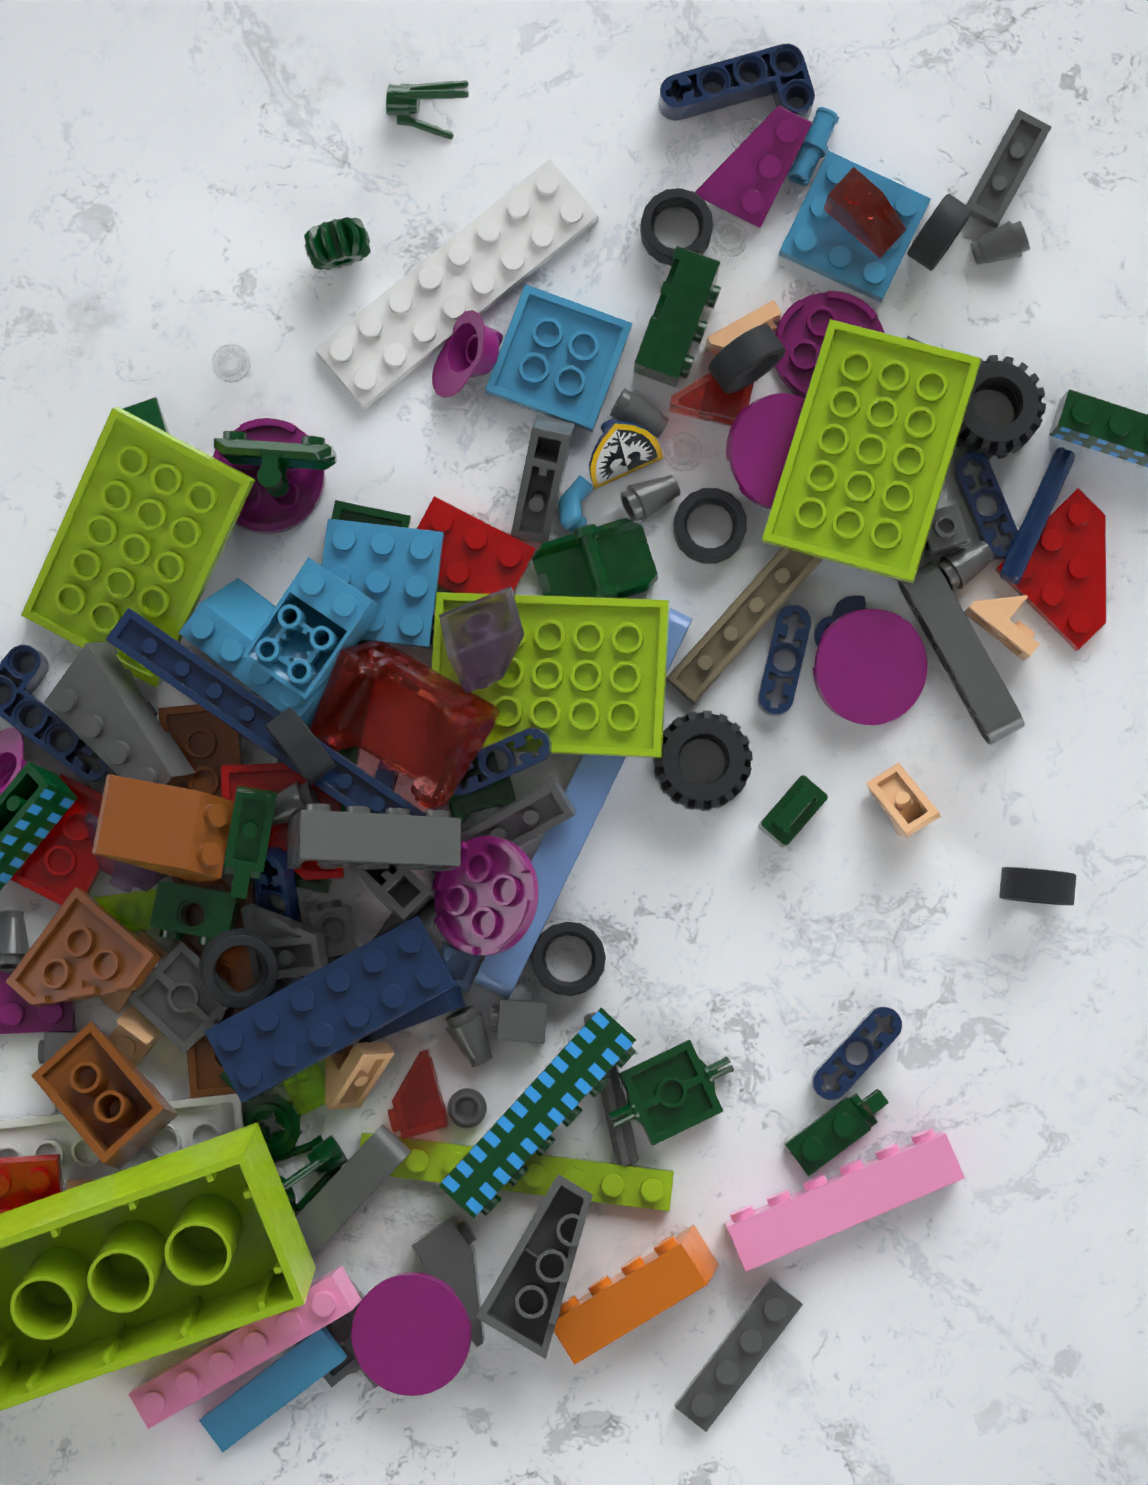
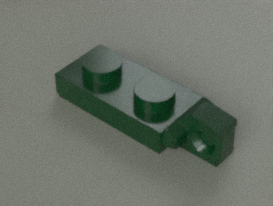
M237 785L223 864L225 866L224 874L233 875L230 897L246 899L250 878L260 879L261 872L264 871L277 797L276 791Z
M880 1089L874 1090L864 1099H861L855 1093L849 1098L845 1097L784 1144L805 1173L810 1176L872 1130L871 1127L878 1123L873 1115L889 1102Z

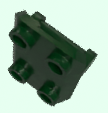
M223 431V439L214 438V448L230 463L262 466L257 473L258 481L271 496L281 498L289 492L288 468L327 470L337 461V453L332 446L325 444V438L302 436L301 444L252 441L247 438V433Z
M627 518L597 527L595 524H589L577 528L573 531L574 534L542 543L532 557L543 596L626 598L648 591L658 580V573L643 526Z

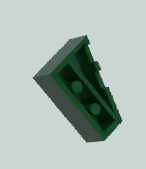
M676 246L671 269L661 287V295L653 316L650 318L634 362L635 373L675 388L680 377L688 378L695 357L689 355L693 342L701 344L708 322L702 320L707 307L714 309L722 288L716 285L720 261Z

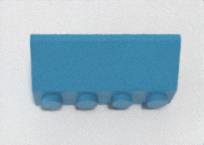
M237 578L203 600L182 627L179 634L281 713L291 707L311 730L355 671L356 667L344 658L312 696L306 700L244 658L243 654L275 608V605L241 579Z

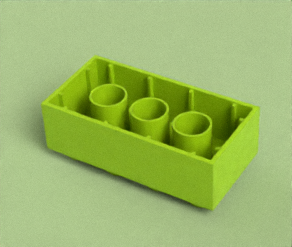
M258 1122L0 1214V1411L305 1305L316 1266Z

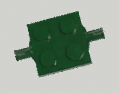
M686 1040L618 1073L627 1093L628 1104L611 1113H607L609 1120L624 1114L623 1117L610 1122L611 1125L616 1129L635 1119L643 1127L650 1145L654 1146L724 1112L715 1094L714 1080L734 1072L733 1065L718 1070V1068L731 1063L730 1059L726 1056L707 1066L698 1057L691 1040Z

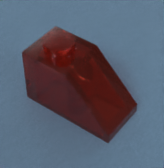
M855 167L845 175L827 196L823 209L880 259L906 231V227L884 193Z
M708 373L672 395L668 412L732 426L740 411L744 407L749 406L754 383L738 392L727 394L722 390L713 375Z
M430 1048L419 1052L392 1099L393 1108L387 1110L392 1131H400L402 1139L442 1129L450 1125Z

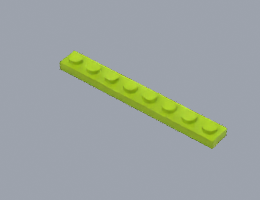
M362 1132L360 1147L374 1133ZM396 1136L412 1152L389 1176L441 1183L473 1148V1145ZM533 1153L524 1163L529 1168L525 1175L513 1187L507 1182L500 1189L502 1191L546 1196L556 1176L559 1174L593 1194L591 1202L669 1211L674 1171L634 1165L623 1166L610 1162L545 1154L539 1157L536 1153Z

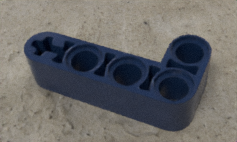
M787 43L667 77L661 84L659 109L667 119L676 121L772 94L776 107L779 105L808 119L814 103L815 93L801 50L795 45ZM788 62L793 65L794 70L783 72L777 68L776 64ZM752 72L758 77V80L748 83L741 79L740 74ZM708 82H715L721 86L722 90L717 93H711L705 90L703 86ZM692 87L695 88V98H694V90L691 91V88H692ZM676 94L682 101L676 102L675 97H670V95ZM799 97L806 105L801 108H795L788 104L787 99Z
M29 645L13 647L0 662V687L8 685L11 689L10 699L0 705V716L79 777L93 783L106 782L107 775H113L114 771L44 702L32 694L48 672L49 664L45 655ZM27 655H33L35 658L33 670L22 674L19 669L21 659ZM39 708L42 720L36 727L29 728L26 724V716L32 709ZM69 731L73 738L72 744L67 750L59 751L56 746V740L61 733ZM82 752L90 757L99 759L98 763L102 766L99 772L91 770V765L79 758Z

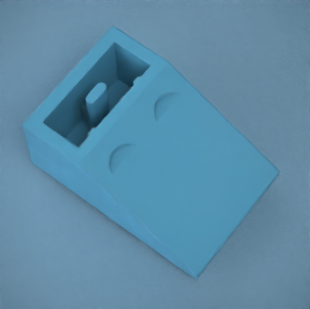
M308 557L243 654V657L308 700L358 644L383 607Z

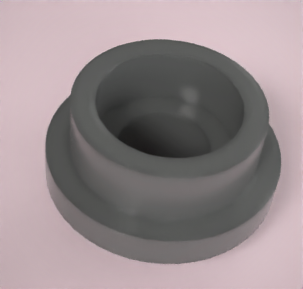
M460 1089L449 1099L448 1115L452 1122L459 1127H475L482 1122L486 1115L487 1104L485 1098L475 1089ZM465 1100L473 1102L475 1106V1111L471 1115H464L460 1111V1104Z

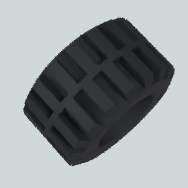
M989 355L986 361H983L981 358L980 367L956 442L958 448L963 444L968 448L966 453H981L988 460L993 455H997V458L1001 459L1007 457L1011 452L1014 454L1019 451L1032 438L1043 421L1041 416L1045 413L1046 403H1042L1041 400L1045 396L1043 387L1037 388L1036 383L1040 380L1036 373L1029 376L1025 372L1029 367L1025 363L1021 362L1017 367L1013 365L1014 358L1006 356L1003 361H998V355ZM982 390H996L1004 394L1012 404L1014 411L1013 421L1005 426H992L985 423L974 410V395Z
M704 710L702 713H695L693 711L681 718H676L663 731L662 758H653L654 775L660 784V789L675 804H681L685 806V809L710 811V809L720 808L733 800L746 785L751 774V761L753 760L752 751H750L748 745L750 742L747 735L744 736L740 731L741 727L736 722L733 724L727 720V716L721 713L720 715L712 714V711ZM702 738L713 741L722 749L725 755V768L722 775L717 780L708 784H698L690 781L685 777L680 768L679 757L683 747L695 739Z

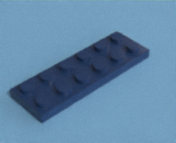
M416 916L204 1032L241 1103L244 1104L456 988L457 985L420 917Z

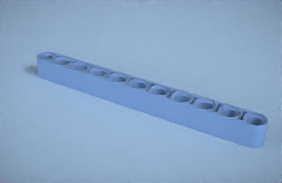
M672 608L669 611L666 674L693 618ZM582 756L565 791L576 813L573 817L546 831L531 861L537 876L539 892L537 910L532 924L521 940L513 947L499 954L485 956L473 983L509 1000L626 757Z

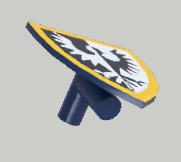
M616 419L604 422L600 427L603 434L595 445L589 462L590 479L595 490L664 459L657 438L647 428L632 422H623Z

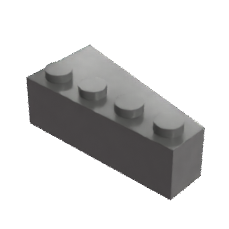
M109 642L86 643L44 703L118 776L185 788L196 773L170 732H165L156 718L158 713L151 702H146L135 685L137 680L130 669H125L116 656L119 654L116 647Z
M307 804L306 810H300L288 821L287 868L301 869V864L304 861H317V866H320L321 869L348 867L349 862H357V868L362 870L387 869L389 864H396L397 870L452 871L460 866L461 818L449 817V811L428 810L425 811V816L410 815V810L405 808L386 809V814L370 813V807L348 806L346 807V812L330 811V805Z
M559 1174L556 1176L476 1315V1318L544 1359L547 1357L593 1194Z

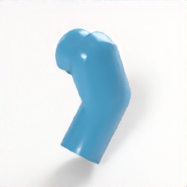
M581 475L577 477L558 501L560 524L572 534H574L573 531L587 525V519L582 516L581 502L594 488Z

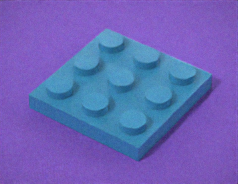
M828 150L778 255L881 303L931 198Z
M525 284L499 351L497 362L486 385L485 393L554 419L575 423L576 427L593 432L633 323Z
M328 519L322 566L383 607L360 641L430 649L444 541L443 532Z

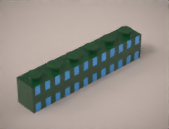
M1071 389L1065 393L1059 401L1049 436L1148 468V414Z
M29 761L0 795V891L78 798L57 774Z
M601 1007L438 1186L473 1219L479 1212L487 1216L502 1199L497 1194L507 1182L513 1187L529 1170L524 1163L535 1152L541 1157L556 1139L551 1133L561 1123L568 1127L583 1111L578 1106L582 1099L588 1093L594 1098L607 1085L610 1080L605 1074L613 1065L616 1064L622 1068L636 1053V1050L632 1047L636 1039Z

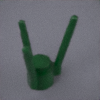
M466 80L425 84H389L386 94V113L388 116H397V125H408L437 136L453 139L454 135L452 132L412 118L411 115L419 113L420 99L468 98V91L454 89L467 88L469 83Z
M319 1135L310 1142L294 1147L282 1156L272 1157L274 1164L311 1150L313 1151L307 1155L310 1164L282 1182L285 1190L314 1171L319 1176L326 1172L296 1204V1210L301 1211L341 1169V1166L348 1161L332 1135L324 1140Z

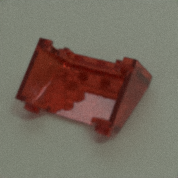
M370 641L340 650L310 730L314 736L321 739L323 743L335 751L358 746L414 780L410 789L415 796L416 802L424 807L437 809L448 803L494 729L500 711L493 704L396 647L383 642Z

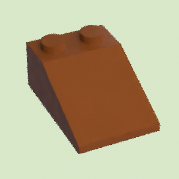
M107 775L92 854L195 883L221 879L234 801L197 790Z
M92 1021L31 1075L102 1163L117 1169L125 1165L179 1115L158 1089Z

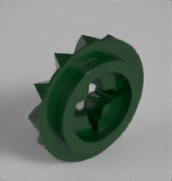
M263 1094L253 1099L243 1111L244 1127L258 1122L271 1157H279L288 1153L296 1146L295 1144L303 1132L300 1130L302 1115L297 1114L293 1108L292 1101H286L279 1094ZM274 1113V1116H276L275 1122L284 1129L276 1130L271 1137V1133H269L270 1127L261 1121L268 1120Z

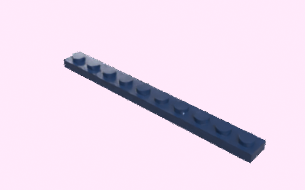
M128 608L105 640L302 776L266 729V724L281 714L279 711L132 609ZM317 739L336 766L313 785L345 807L366 806L370 807V813L386 814V809L405 808L410 810V815L425 816L423 811Z

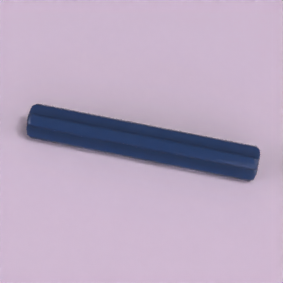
M1063 447L1055 450L1000 573L1002 580L1011 584H1018L1074 463L1075 454L1071 450H1066Z

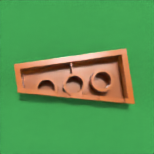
M694 1225L675 1237L672 1235L664 1239L653 1248L654 1251L643 1258L639 1255L631 1259L620 1268L621 1272L612 1278H609L608 1275L600 1278L588 1287L589 1293L580 1299L573 1295L562 1302L554 1333L574 1365L708 1285L719 1264Z

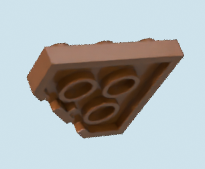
M75 887L6 980V983L30 1005L44 1007L138 990L162 957L86 891Z

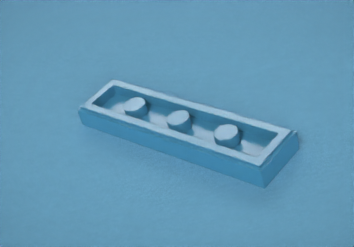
M323 1327L307 1336L205 1414L199 1422L220 1450L224 1452L334 1369L348 1356L327 1328Z

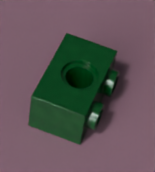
M158 880L149 927L160 929L159 937L182 941L185 933L199 936L198 944L207 945L218 934L226 930L236 929L241 898L230 897L231 893ZM197 903L203 907L205 917L201 924L192 926L186 919V912L191 905Z

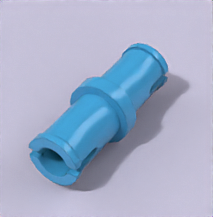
M817 108L813 123L787 174L789 180L797 185H809L819 159L824 158L828 151L826 144L835 125L839 121L837 114L828 108Z

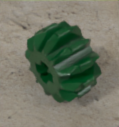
M355 217L322 222L320 225L313 226L304 235L306 254L315 269H340L343 266L362 261L371 252L368 232L364 228L361 219Z

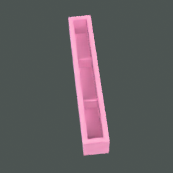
M933 1128L926 1129L911 1136L913 1141L911 1144L898 1148L897 1143L877 1150L875 1152L877 1158L862 1164L861 1159L853 1160L840 1166L839 1170L841 1173L826 1179L824 1174L818 1175L803 1182V1190L791 1195L788 1190H784L766 1198L768 1205L753 1210L752 1205L732 1212L730 1214L732 1220L725 1222V1226L745 1272L964 1179V1174L946 1133L941 1131L935 1133Z
M341 1265L311 1283L305 1305L224 1333L142 1381L128 1395L149 1429L349 1313L362 1299Z

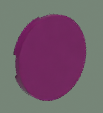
M827 291L796 301L783 314L777 325L775 335L786 351L782 359L775 365V368L783 383L795 395L806 398L830 319L885 333L878 315L863 300L849 293Z
M778 393L757 399L740 411L729 430L726 458L730 462L733 476L739 485L738 489L750 501L766 509L772 508L805 402V398L798 395Z
M273 418L254 419L241 424L240 427L234 430L247 433V438L252 441L301 444L302 436H308L292 423ZM215 449L212 457L255 479L235 523L243 529L262 534L287 531L306 520L321 500L325 487V470L288 468L289 492L281 498L271 496L258 481L257 473L262 466L232 464L221 456L218 450Z
M866 608L854 610L836 619L820 637L821 641L816 651L814 667H812L813 679L822 701L839 717L862 725H880L893 721L905 714L919 698L927 677V654L918 632L901 616L882 609Z
M481 836L466 842L461 841L460 866L452 871H436L433 880L432 890H435L434 901L437 913L435 923L449 944L468 954L489 956L502 953L513 947L528 931L538 904L537 876L525 852L513 842L494 836Z
M399 1273L375 1285L359 1303L352 1322V1346L360 1367L378 1386L399 1395H425L447 1385L463 1367L472 1343L471 1319H469L462 1301L455 1294V1290L444 1281L424 1273Z

